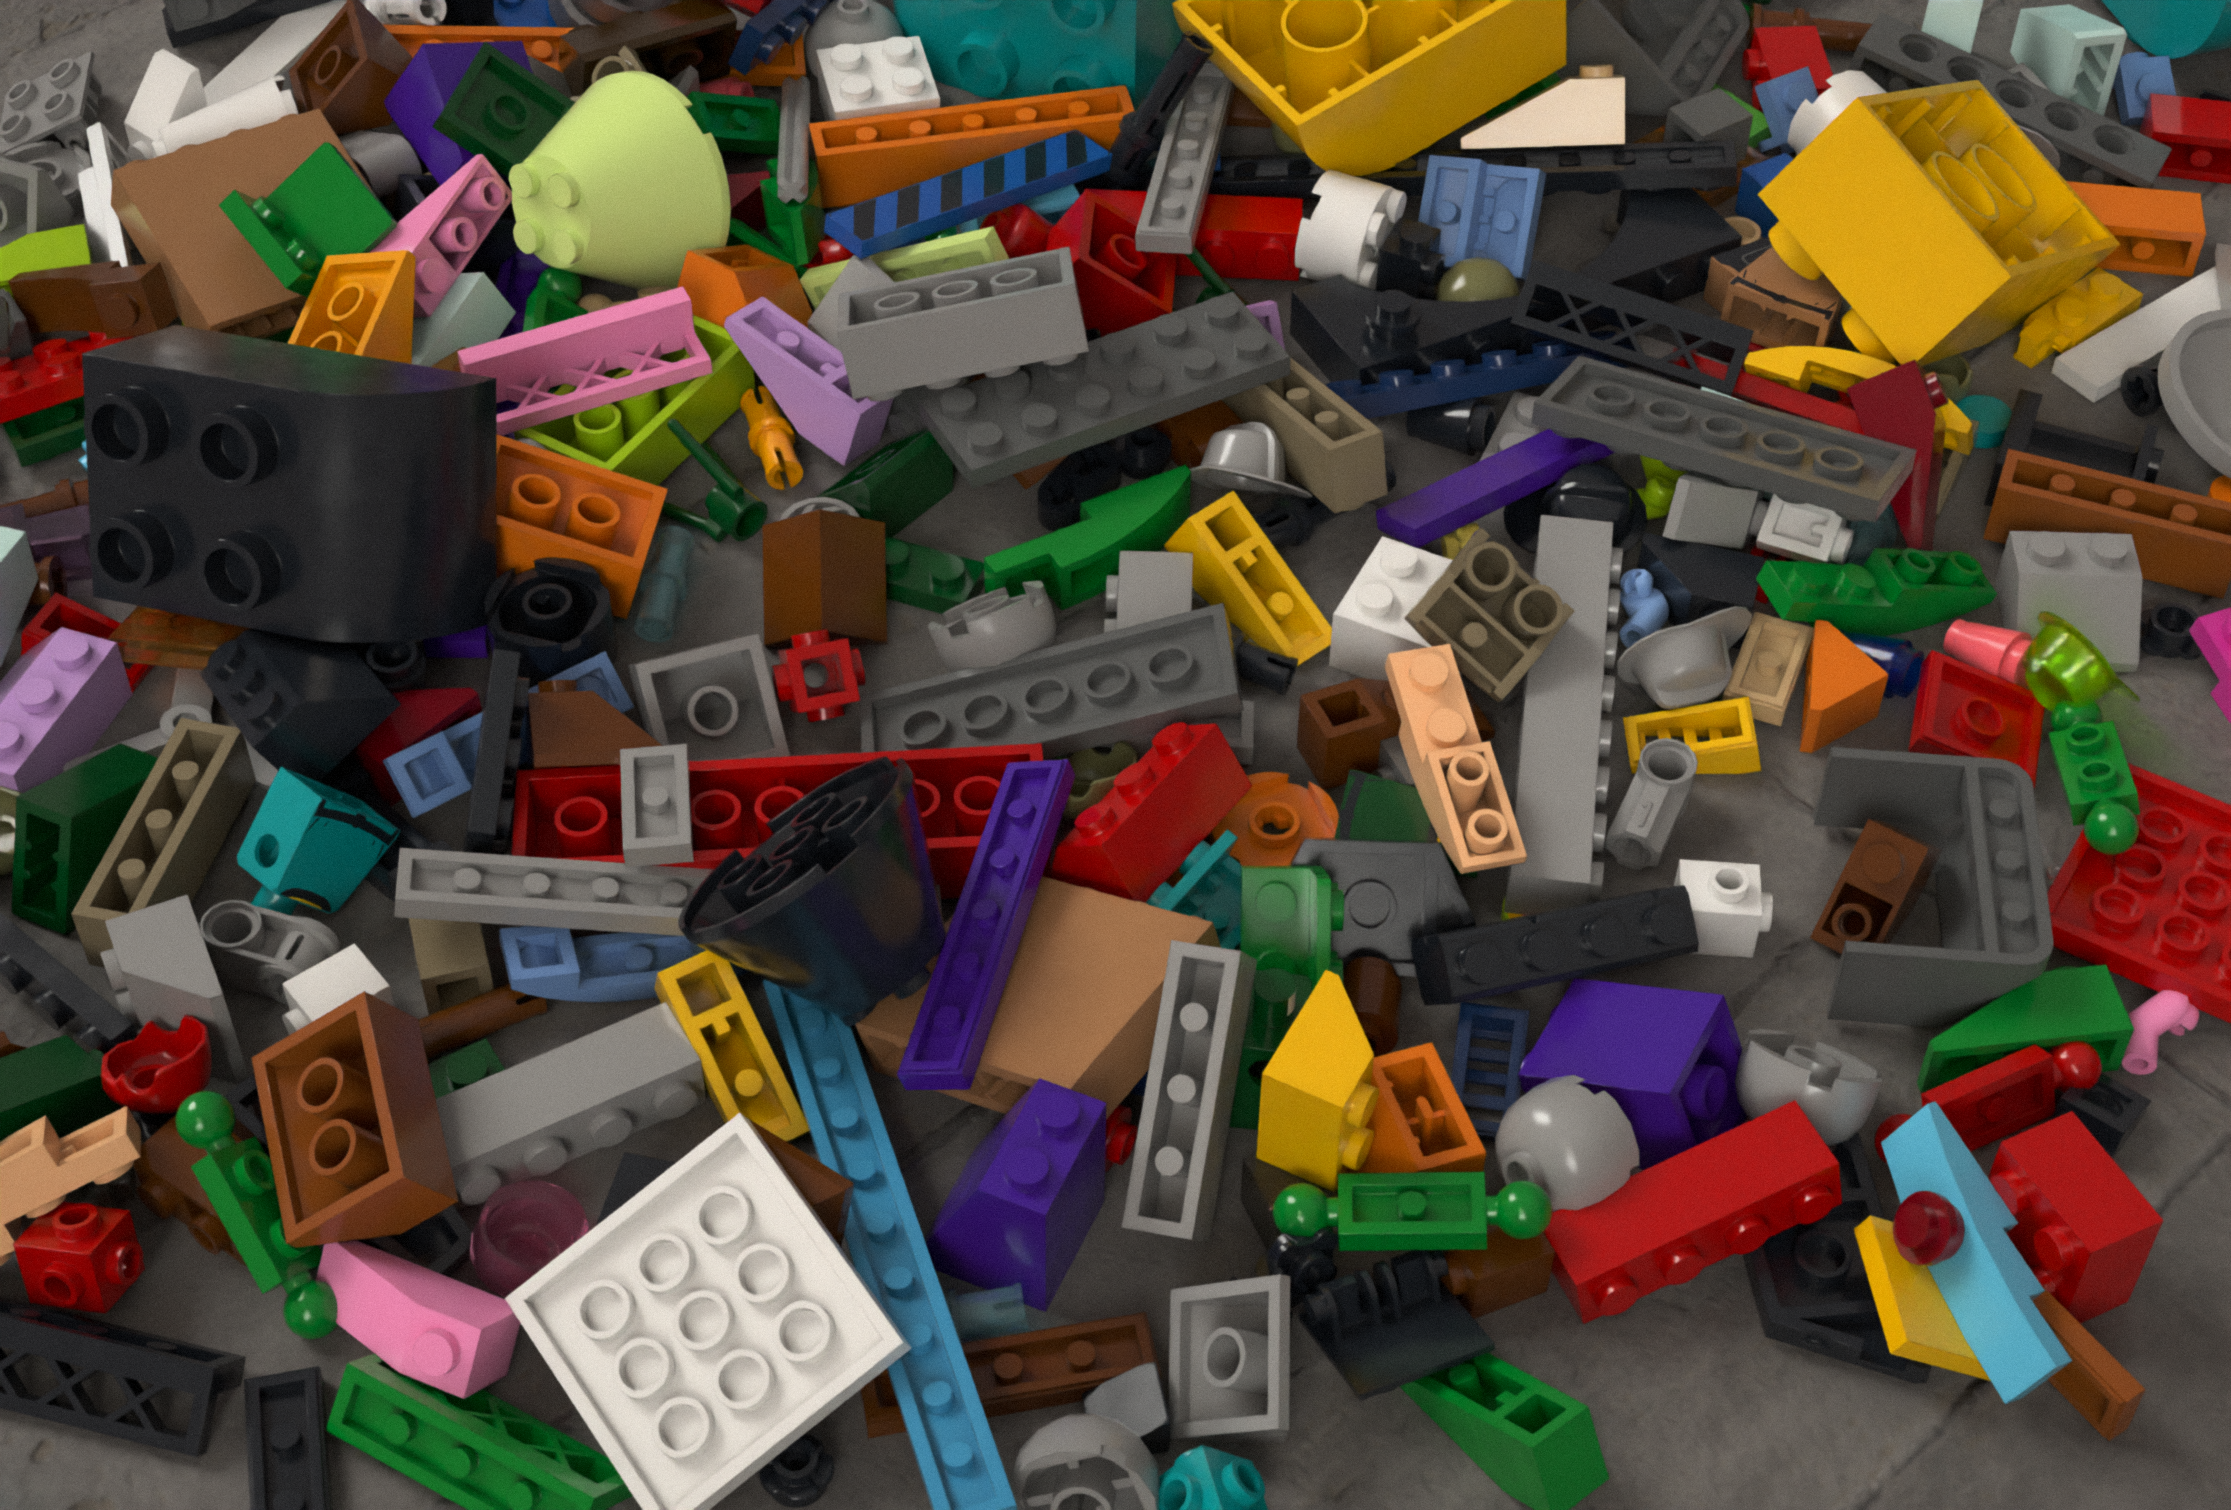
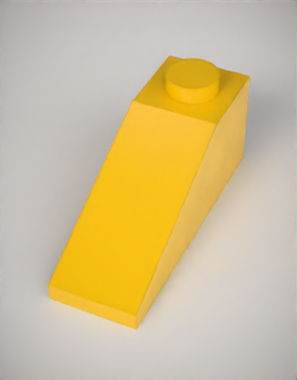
M1234 490L1189 517L1164 544L1168 552L1193 553L1192 586L1195 591L1211 606L1224 603L1229 621L1248 634L1258 645L1285 656L1297 658V667L1331 646L1332 627Z
M706 950L658 972L654 990L661 1004L667 1003L699 1056L705 1089L724 1123L726 1124L738 1113H741L788 1143L809 1133L810 1131L803 1112L730 962Z

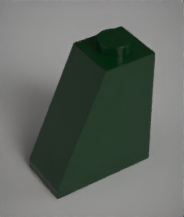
M119 743L16 796L11 913L64 935L76 928L71 914L158 757Z
M63 1035L1 1057L0 1141L45 1115L59 1138H62L121 1109L122 1107L112 1101L103 1089L101 1065L104 1054L97 1049L87 1053L67 1035Z

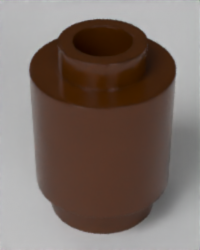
M1375 957L1354 959L1343 970V986L1374 1053V1057H1378L1392 1051L1398 1042L1403 988L1395 969L1388 962Z

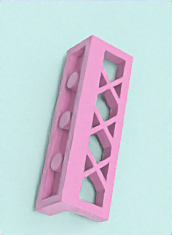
M683 286L457 351L462 373L496 378V404L507 400L521 403L517 409L497 414V434L501 436L712 373L711 359L694 331L691 299ZM684 348L690 358L673 363L659 360L664 354ZM619 367L633 370L631 375L619 379L604 376L606 371ZM561 384L577 387L574 392L561 396L547 393L551 387Z

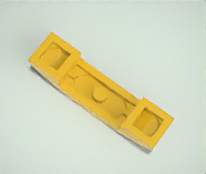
M1786 346L1750 352L1744 362L1747 373L1804 393L1808 392L1812 382L1848 393V387L1898 367L1868 355L1815 346ZM1948 398L1949 404L1940 407L1946 422L1944 448L1970 455L1974 445L1972 423Z

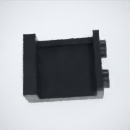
M2020 389L1995 464L1984 505L1992 507L2008 449L2154 484L2164 454V450L2153 448L2159 427L2147 424L2141 444L2132 446L2035 421L2043 394Z

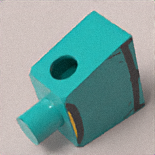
M281 767L237 854L238 865L263 884L250 904L287 915H292L299 903L328 914L338 911L401 831L362 800Z

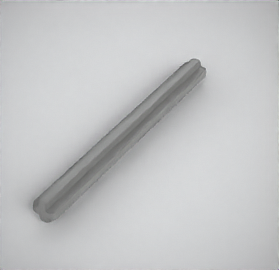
M803 75L797 81L788 76L782 83L777 184L778 198L785 204L792 198L802 203L808 196L811 95L810 81Z

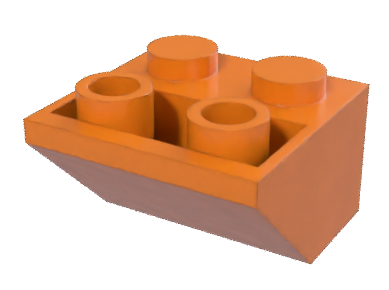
M748 244L687 250L677 288L684 287L691 299L693 315L724 328L726 317L763 296L808 328V320L813 313L793 265Z
M1430 1042L1374 1057L1371 1085L1379 1089V1095L1373 1113L1366 1124V1128L1374 1131V1137L1368 1155L1360 1169L1356 1171L1348 1167L1345 1173L1483 1172L1486 1151L1433 1043ZM1338 1186L1334 1192L1323 1187L1327 1198L1338 1197Z

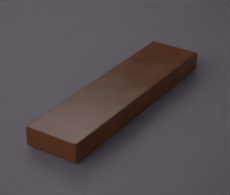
M1146 1312L960 1343L986 1418L1081 1402L1082 1393L1139 1365L1156 1362L1161 1380V1370ZM885 1369L860 1389L868 1439L907 1432L887 1369Z

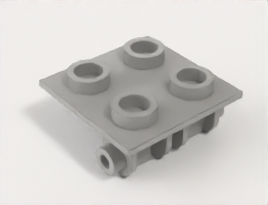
M92 51L74 60L71 58L64 59L57 63L50 72L32 81L22 80L10 88L5 96L0 123V158L10 150L24 144L34 143L52 133L64 144L66 149L74 151L73 145L84 150L89 148L86 128L96 124L99 110L98 100L102 94V84L92 73L95 54Z

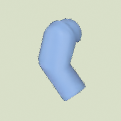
M1645 569L1629 570L1620 579L1622 589L1620 592V602L1629 617L1620 630V639L1627 648L1631 647L1638 640L1659 631L1668 619V603L1662 592L1653 588V576Z

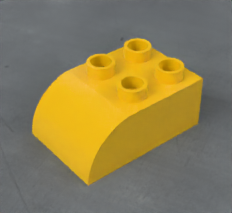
M1177 0L1172 3L1174 16L1183 33L1185 31H1192L1205 38L1213 46L1214 50L1212 56L1208 59L1317 166L1325 171L1331 169L1352 176L1369 175L1394 167L1396 163L1408 159L1421 150L1427 149L1436 141L1499 104L1512 99L1521 91L1566 65L1567 0Z
M1979 80L1857 97L1757 194L1779 220L1769 230L1768 236L1780 258L1792 270L1806 279L1817 280L1821 275L1825 274L1852 306L1841 319L1843 329L1850 341L1862 354L1891 364L1898 361L1900 365H1903L1915 359L1921 366L1995 340L2025 321L2031 313L2076 283L2121 245Z

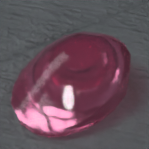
M519 1181L499 1188L488 1197L471 1233L469 1256L478 1277L489 1289L506 1298L589 1232L588 1220L582 1205L576 1197L562 1187L544 1181Z

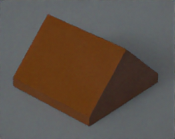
M818 509L762 525L765 647H793L791 636L822 629H828L830 640L848 638L849 645H888L884 522Z

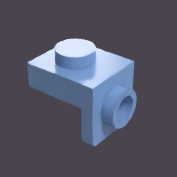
M2134 52L2121 56L2112 89H2115L2121 125L2142 124L2151 93L2176 96L2169 56L2149 57L2146 52Z
M1808 66L1755 86L1772 135L1771 138L1758 143L1761 153L1778 146L1782 154H1789L1795 151L1788 144L1787 140L1791 121L1805 99L1813 104L1819 97Z

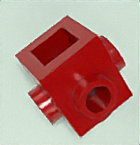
M828 629L793 635L791 636L793 648L778 651L780 664L771 666L772 681L778 703L788 701L790 712H806L808 722H815L844 716L843 704L861 701L858 686L865 685L863 663L858 648L850 650L848 638L830 640ZM817 663L825 670V680L820 686L813 688L805 682L804 670L808 665Z
M63 1201L52 1211L39 1216L13 1243L30 1303L106 1314L145 1270L143 1250L138 1243L130 1210L94 1206L90 1203Z

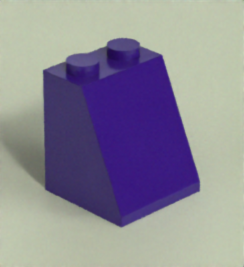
M522 41L487 42L533 74ZM484 42L422 44L384 100L388 113L440 186L475 155L432 126ZM496 170L506 185H510L509 178Z
M1574 978L1560 1004L1552 1010L1549 1022L1533 1050L1523 1059L1520 1072L1518 1073L1521 1087L1525 1093L1552 1078L1570 1075L1586 1079L1578 1083V1085L1586 1087L1594 1095L1602 1091L1607 1092L1616 1100L1631 1123L1639 1148L1638 1168L1643 1170L1742 1125L1747 1117L1738 1103L1735 1086L1738 1062L1743 1048L1723 994Z
M1039 1078L975 1147L925 1235L924 1240L934 1269L1046 1312L1104 1203L1107 1103Z

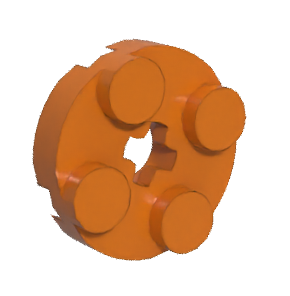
M1279 772L1255 773L1247 775L1252 784L1251 789L1209 833V843L1212 846L1228 829L1238 837L1229 855L1242 866H1288L1304 837H1335L1339 814L1331 797L1321 787L1309 781L1308 789L1298 784L1288 783L1289 774ZM1273 823L1277 829L1287 828L1289 830L1281 835H1270L1263 832V825Z

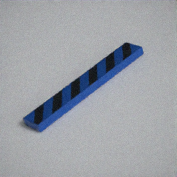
M1075 129L826 214L824 232L858 258L863 259L1110 171L1112 153Z

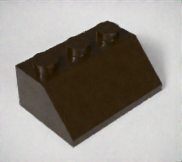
M674 0L668 6L652 11H631L622 15L618 20L597 26L590 24L580 25L570 30L567 34L561 35L559 65L572 96H582L592 85V74L596 65L605 57H620L618 52L624 45L639 54V60L648 73L656 75L667 82L689 65L698 71L699 83L729 75L730 65L727 63L733 53L737 19L734 12L718 0Z

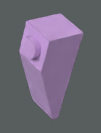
M763 296L726 317L724 328L801 436L843 466L879 444L894 398L885 401H870L868 397L853 399L842 352Z

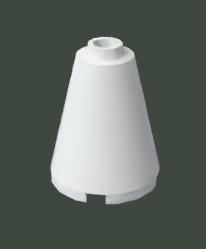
M283 75L266 78L159 128L160 140L151 142L153 157L175 152L180 147L188 144L198 145L222 138L238 129H252L272 123L288 114H298L291 90L281 91L285 78Z

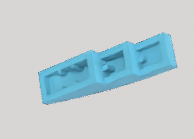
M1931 1102L1926 1104L1883 1140L1881 1145L1900 1203L1915 1192L1930 1191L1946 1197L1962 1215L1965 1232L1963 1242L1957 1253L1947 1260L1927 1267L1965 1340L2006 1405L2022 1399L2071 1363L2072 1359L2033 1303V1300L2045 1290L2006 1234V1232L2018 1224L2017 1220L1937 1102Z

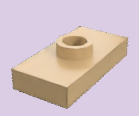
M1755 612L1732 670L1729 683L1724 691L1722 701L1749 696L1753 719L1781 727L1808 654L1813 628Z

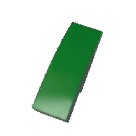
M809 155L808 196L805 201L799 203L792 198L785 204L778 198V158L768 160L766 164L767 170L770 173V179L760 180L767 231L798 266L808 264L819 251L818 243L824 240L825 217L816 164Z

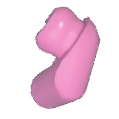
M2162 990L2128 1013L2134 1031L2121 1062L2123 1068L2137 1075L2152 1073L2157 1068L2159 1036L2167 1030L2173 1035L2181 1036L2184 1035L2185 1028L2192 1031L2196 1027L2199 1020V1010L2189 1003L2188 996L2174 990Z

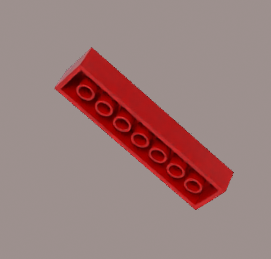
M1042 743L689 761L694 862L660 864L656 866L715 869L734 849H737L742 857L745 858L773 835L765 823L781 811L843 772L870 760L887 756L895 767H898L896 761L899 758L904 759L913 772L935 883L940 885L941 899L960 898L1007 763L1043 761ZM621 766L517 770L512 855L625 863L622 835ZM1050 853L1042 876L1050 878L1051 875Z

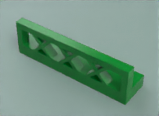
M375 1353L348 1362L325 1430L467 1510H606L633 1496L608 1457L483 1389L462 1399L397 1372Z

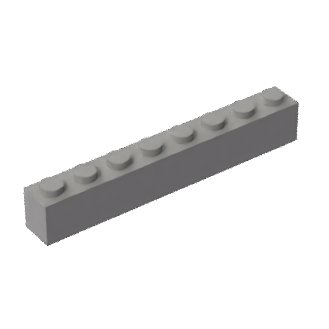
M1541 515L1533 579L1537 578L1540 581L1539 584L1549 586L1555 590L1560 596L1562 604L1567 603L1575 612L1524 675L1513 814L1524 844L1527 859L1525 863L1508 866L1504 908L1506 913L1530 915L1587 903V901H1597L1601 897L1604 863L1592 861V852H1603L1607 814L1595 813V804L1605 805L1608 793L1610 767L1598 766V758L1608 759L1610 752L1612 721L1601 720V712L1611 713L1613 705L1615 676L1604 675V668L1614 669L1618 632L1607 631V625L1616 626L1620 604V590L1610 589L1609 584H1619L1623 548L1612 547L1613 522Z

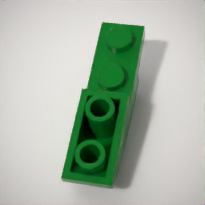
M1186 465L1082 502L1080 503L1079 523L984 557L985 594L1006 587L1009 598L1026 594L1022 585L1023 582L1042 581L1047 595L1052 598L1062 611L1105 591L1107 575H1119L1120 551L1160 552L1164 548V544L1187 520L1190 515L1191 471Z
M1874 548L1863 566L1851 563L1841 565L1810 563L1807 561L1767 560L1756 577L1757 582L1782 620L1807 621L1812 628H1814L1815 620L1828 621L1849 640L1877 638L1935 625L1991 603L1997 595L1995 589L1982 573V567L1979 562L1970 556L1969 553L1961 551L1940 552L1913 548Z

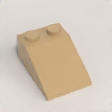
M1610 64L1579 66V76H1568L1462 133L1461 149L1625 144V77L1622 74L1613 75V66Z

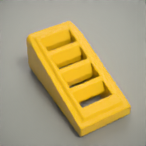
M1749 696L1623 717L1632 774H1636L1640 753L1646 746L1645 736H1658V739L1684 737L1685 744L1695 753L1698 761L1696 774H1745L1762 771ZM1697 737H1710V741L1698 742Z

